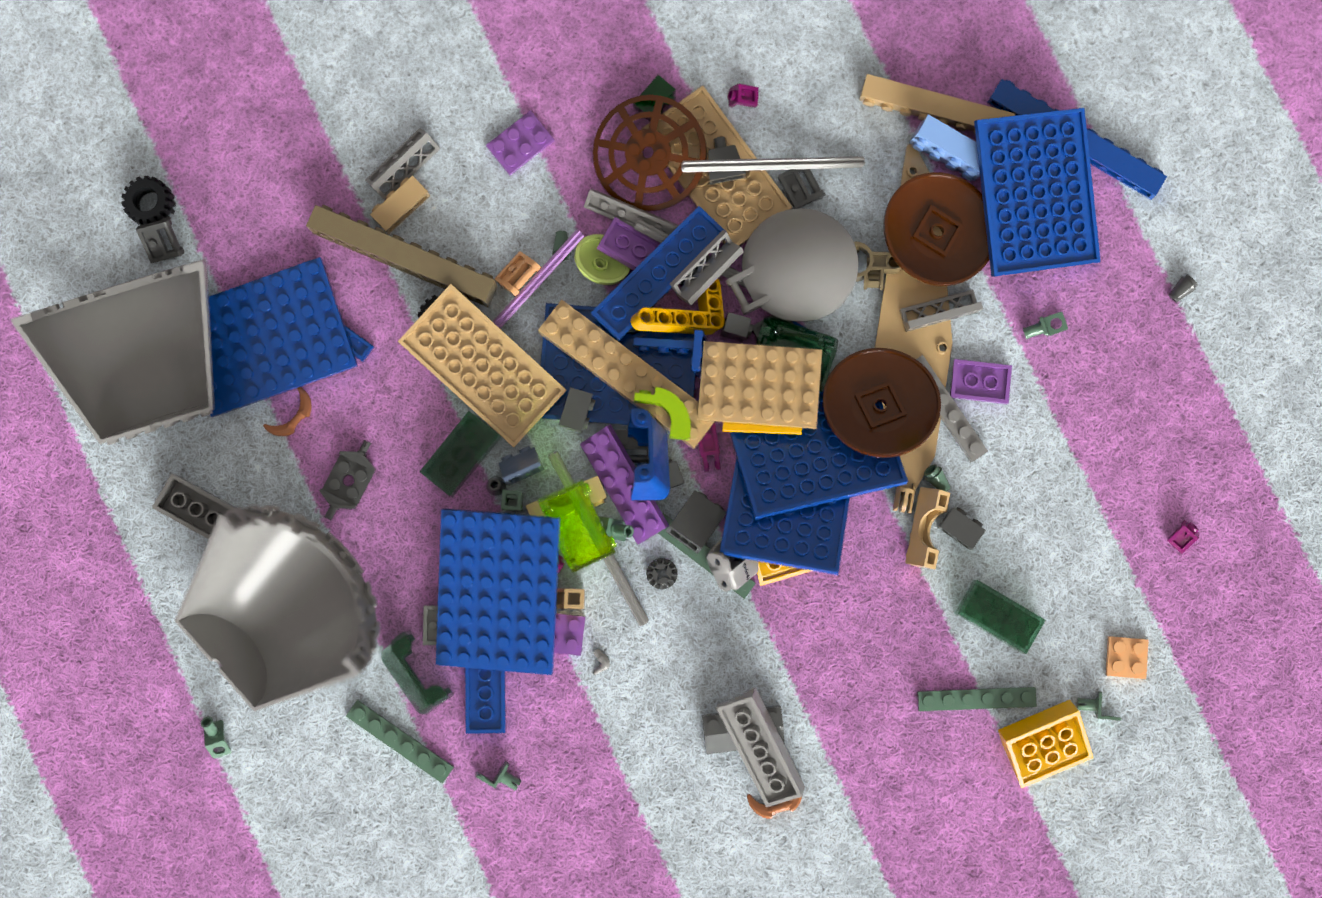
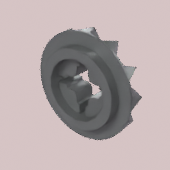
M659 558L649 564L646 575L648 582L653 587L667 589L675 583L678 573L672 561ZM667 566L666 574L669 579L662 577L657 581L659 574L654 569L662 570Z

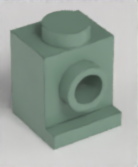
M502 490L501 510L522 512V491Z

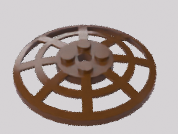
M659 95L637 96L618 104L601 122L593 144V164L596 175L604 189L613 198L644 211L667 209L688 197L698 185L703 172H696L688 187L682 193H679L673 184L683 174L681 163L688 160L707 159L706 140L697 119L682 104ZM656 101L653 112H640L629 116L625 109L626 106L635 102ZM663 102L679 109L690 121L679 127L671 118L661 114ZM618 112L623 122L616 128L610 141L600 139L606 124ZM650 117L649 129L638 130L633 122L641 118ZM659 119L668 123L674 130L666 136L657 131ZM627 126L632 134L627 144L616 142L621 131ZM692 128H695L698 135L700 159L688 157V143L684 133ZM677 137L680 138L682 144V155L673 154L669 143ZM598 147L609 148V162L613 172L605 178L599 166ZM647 147L653 149V155L650 158H645L643 155V151ZM614 150L625 152L627 162L619 168L616 166ZM670 161L680 163L677 172L669 179L664 170ZM632 169L639 174L638 184H632L622 175ZM658 175L663 184L655 187H645L647 176ZM618 179L623 185L636 191L635 203L620 197L611 189L609 184ZM667 189L673 199L661 204L642 205L644 193H656Z

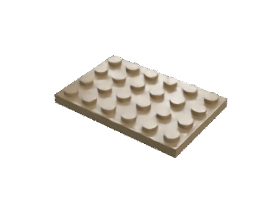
M704 341L698 420L816 429L822 350Z

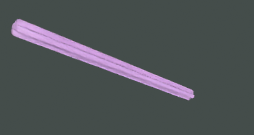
M576 230L520 293L495 318L493 323L501 329L584 238V234Z

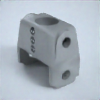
M721 539L709 551L706 557L718 586L723 591L728 592L731 589H739L758 572L759 565L758 561L726 556L720 553Z

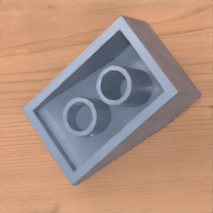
M528 446L519 450L520 454L513 456L509 454L501 458L502 462L498 464L504 482L509 486L544 470L534 447L530 448Z

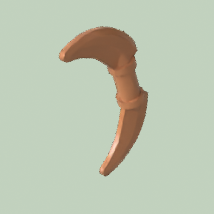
M297 388L300 394V407L297 414L283 425L270 426L264 424L263 427L269 433L276 436L291 435L295 433L296 425L305 417L310 416L312 409L311 399L303 388Z
M750 794L747 795L752 810L759 816L772 819L773 815L785 810L793 812L799 806L802 797L766 807V805L754 800Z

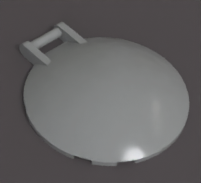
M798 208L785 210L767 218L754 230L743 252L742 272L727 279L726 283L728 287L732 288L739 301L743 315H747L761 307L764 311L782 320L790 322L814 321L838 309L851 293L858 275L857 250L848 231L831 216L812 209ZM741 281H743L753 300L750 304H748L738 285Z

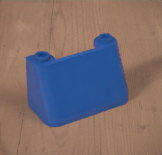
M631 409L627 427L628 437H634L638 442V446H648V464H640L635 468L630 498L631 500H663L667 498L670 492L667 431L647 410Z

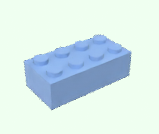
M928 114L918 125L909 143L915 150L929 154V158L932 160L941 161L946 164L945 167L949 170H956L962 174L963 178L975 181L980 177L976 142Z

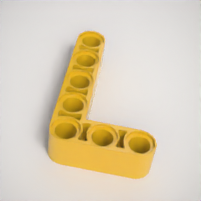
M717 278L698 298L699 311L645 307L631 317L632 327L638 331L694 334L695 330H703L705 335H712L725 324L720 281Z

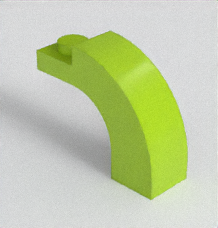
M655 387V395L651 394V391L639 390V393L635 392L634 403L657 405L668 413L671 420V439L689 441L691 431L690 416L684 403L675 394L659 387Z

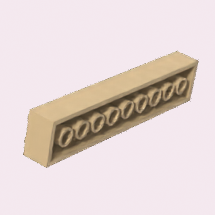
M562 299L538 329L540 335L637 408L647 410L669 432L671 431V420L668 413L657 405L634 403L635 392L639 393V390L651 391V394L655 395V387L666 389L675 394L687 408L691 422L689 441H681L693 450L715 423V421L698 420L699 402Z

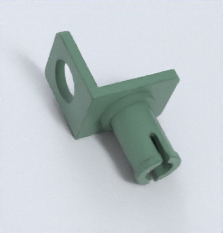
M1058 312L1044 318L1039 317V323L1023 328L1026 339L1040 334L1048 337L1068 330L1063 312ZM1059 318L1062 321V326L1059 329H1053L1050 324L1052 319Z
M595 517L597 525L601 521L603 522L601 532L604 537L625 541L626 537L630 538L634 533L633 527L626 525L624 521L608 517Z
M1098 691L1096 699L1078 697V703L1086 704L1077 705L1078 710L1095 711L1098 719L1121 721V717L1101 715L1102 692Z
M209 716L203 718L200 725L204 729L205 747L212 758L232 753L231 748L225 741L223 720L214 722ZM216 747L225 748L223 751L216 752L213 750Z
M507 761L504 762L493 781L479 772H475L476 778L493 788H496L498 783L501 782L516 791L517 785L521 783V779L507 772L509 766Z

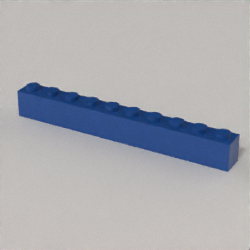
M1003 79L1000 80L987 102L996 109L1015 113V116L1060 111L1052 109L1041 99H1035L1031 96L1030 92L1015 87L1013 82ZM1090 128L1087 129L1090 164L1150 200L1153 199L1167 178L1163 171L1159 168H1152L1147 165L1145 160L1135 158L1130 155L1128 150L1118 148L1111 140L1103 139L1097 135L1096 131Z

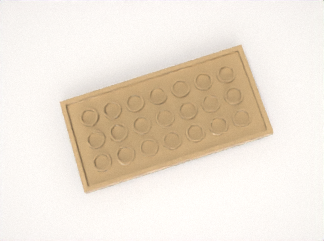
M701 86L679 102L694 115L703 130L707 146L706 160H708V150L715 149L713 139L717 137H725L726 146L735 145L741 159H757L704 86ZM671 107L663 113L675 121L679 127L690 121L685 114L675 107ZM659 119L657 131L666 136L674 130L668 123ZM650 123L641 128V130L649 129ZM692 128L684 133L688 143V157L700 159L698 135L695 128ZM677 137L669 143L673 154L682 155V144L680 138ZM670 161L667 167L673 175L677 172L680 163ZM766 170L746 171V176L743 179L709 185L708 172H703L698 185L689 195L696 207L700 206L728 233L732 242L739 246L748 241L754 230L767 218L793 208ZM683 172L677 180L684 190L692 182L696 172Z
M452 284L443 291L398 340L407 351L513 447L520 442L566 392V389Z

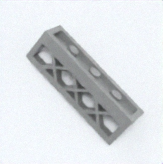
M419 128L365 181L386 200V196L391 191H396L405 178H410L441 148L427 132ZM429 141L433 148L428 153H422L423 145ZM412 156H418L417 163L414 166H408L409 159ZM398 169H404V176L401 179H395V172ZM385 182H390V189L384 194L379 187Z
M722 230L670 285L679 299L692 305L744 251L739 245L732 242L726 231ZM724 239L726 243L719 248L720 242ZM709 253H712L711 258L707 262H705L706 256ZM698 266V271L692 275L693 269ZM682 280H685L684 285L679 289L677 285Z
M969 290L902 308L899 311L905 331L908 332L978 313L983 309L981 302H977L974 290ZM970 296L972 304L964 306L959 303L962 297ZM945 301L955 305L953 309L948 311L941 307ZM927 306L937 309L935 314L929 316L923 312ZM913 311L919 315L917 319L908 321L905 312Z

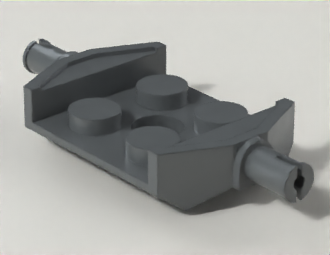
M364 440L357 452H339L340 455L323 488L319 490L330 504L324 516L325 518L332 521L336 510L356 509L376 471V468L366 455L372 443ZM347 475H352L354 478V483L351 486L344 484V478Z

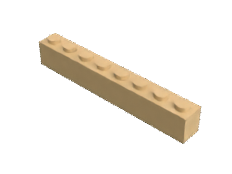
M870 74L866 75L859 99L866 106L878 105L885 111H900V114L903 116L915 115L920 120H923L929 114L946 125L955 126V129L959 131H966L967 129L974 131V134L975 120L1015 116V113Z

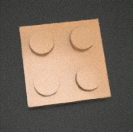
M1108 636L1106 676L1146 679L1148 640Z

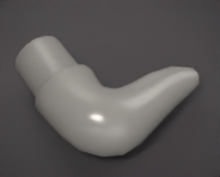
M598 648L593 654L601 664L594 670V675L610 667L609 658Z

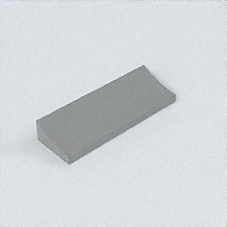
M756 687L731 700L718 704L716 709L766 807L802 797L805 785Z

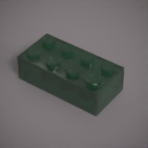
M468 411L419 472L453 498L501 436Z
M973 580L954 613L1022 654H1027L1046 621L979 580Z

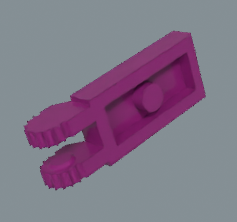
M715 423L699 442L704 472H709L707 456L714 455L716 470H721L720 450Z

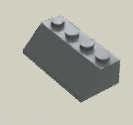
M781 706L766 707L784 743ZM720 714L702 715L706 754L738 751Z

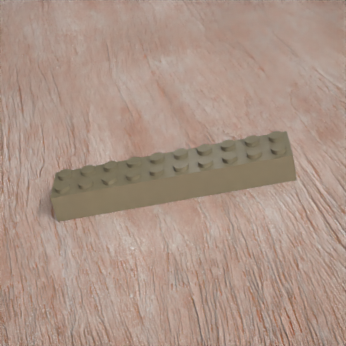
M315 205L306 224V227L314 235L440 288L446 289L452 284L467 299L489 308L498 287L492 275L485 272L479 274L475 272V268L466 264L464 267L460 266L456 260L450 257L446 259L441 258L439 253L430 249L427 252L421 249L422 246L414 242L408 244L400 236L393 234V237H391L381 228L375 227V229H372L368 226V223L362 220L355 222L345 213L340 212L336 214L332 208L326 205L321 207Z

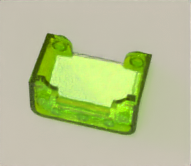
M583 480L537 499L544 516L560 517L559 549L572 573L616 553L614 548L617 547L612 536L608 537L590 500L591 488Z

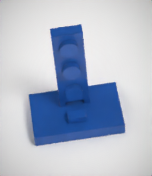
M695 330L694 341L634 337L633 345L641 352H650V349H657L659 353H669V350H675L678 354H688V351L693 352V357H691L692 371L696 377L701 378L704 341H708L703 330Z

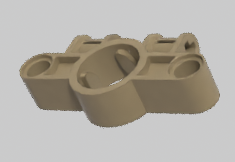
M854 242L857 252L862 251L867 255V268L863 272L858 273L856 282L864 280L863 290H867V288L883 290L884 274H897L902 268L899 265L897 267L889 265V262L894 260L890 252H872L866 244Z

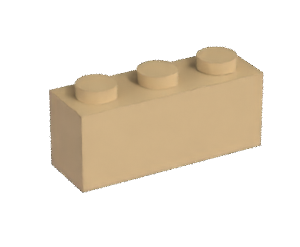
M412 175L410 178H405L396 191H391L382 204H377L372 209L370 215L389 235L428 199L430 194Z

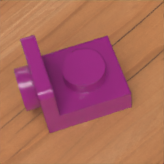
M739 83L731 87L728 92L729 106L757 107L759 87Z
M1184 520L1182 526L1167 541L1183 554L1199 539V529L1192 522L1188 523Z

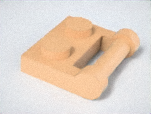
M519 251L496 276L495 280L516 297L520 293L521 287L535 272L541 269V266Z

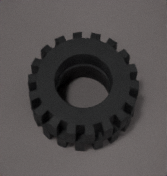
M144 176V179L137 177V181L131 180L129 182L130 186H125L124 190L126 193H122V198L125 201H121L122 206L125 208L123 210L137 224L144 225L160 221L163 218L169 217L170 213L174 215L175 210L172 207H176V202L173 200L175 196L171 193V189L161 180L153 176L152 178ZM148 193H156L157 203L155 207L149 211H141L140 201L142 197Z

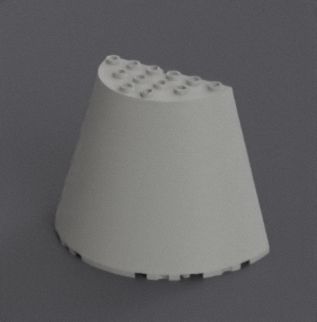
M205 259L62 302V308H60L59 304H55L11 319L14 327L99 444L107 442V445L119 442V438L126 437V440L137 437L143 431L145 434L156 431L162 425L164 428H167L181 420L182 422L193 420L199 414H201V417L213 413L212 410H214L215 404L208 276Z
M249 505L244 509L238 507L219 517L174 620L210 662L215 661L219 664L220 668L218 671L253 711L358 676L372 660V654L378 645L376 638L380 633V622L377 621L375 612L377 602L375 596L371 593L372 587L369 581L365 583L361 575L364 571L348 549L330 532L325 534L319 530L320 525L314 521L310 522L305 516L298 513L295 515L280 511L279 507L264 505L263 507Z

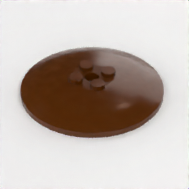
M931 172L911 178L893 194L884 214V237L891 256L907 274L927 284L950 286L969 280L985 267L989 261L983 197L982 193L975 186L952 174ZM934 227H938L941 230V236L933 233Z
M870 348L847 356L835 366L824 387L823 410L831 430L850 448L869 456L895 457L915 450L931 436L940 417L941 397L933 376L918 360L894 349ZM877 402H882L885 404L886 408L882 410L878 409L875 406V404Z

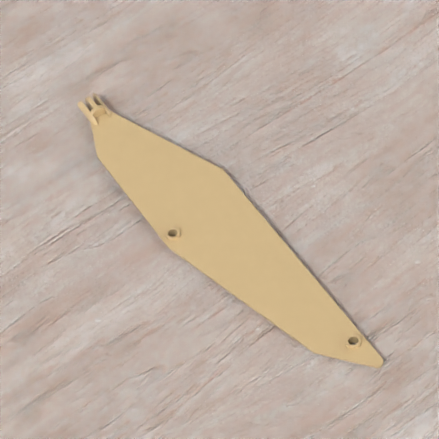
M908 144L906 147L900 186L913 177L930 173L920 153L911 144ZM910 169L915 171L914 175L910 173ZM938 227L933 228V233L941 236V230ZM895 260L889 262V265L892 267L898 266ZM903 269L897 274H886L875 348L894 349L906 353L915 359L923 355L946 388L952 350L951 321L948 320L906 332L899 310L947 297V286H937L921 282L907 274ZM945 301L941 308L948 311L949 301ZM927 306L923 313L927 316L933 315L937 309ZM913 311L905 312L908 321L917 319L919 315ZM940 345L945 347V351L940 350ZM940 417L933 433L921 446L909 453L900 455L908 483L896 487L893 511H897L899 507V511L904 513L907 507V513L912 514L915 490L921 482L925 470L930 466L935 457Z

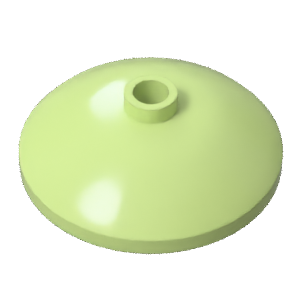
M593 234L584 237L578 243L574 253L575 263L579 271L589 280L602 285H613L624 280L630 268L597 250L604 235Z

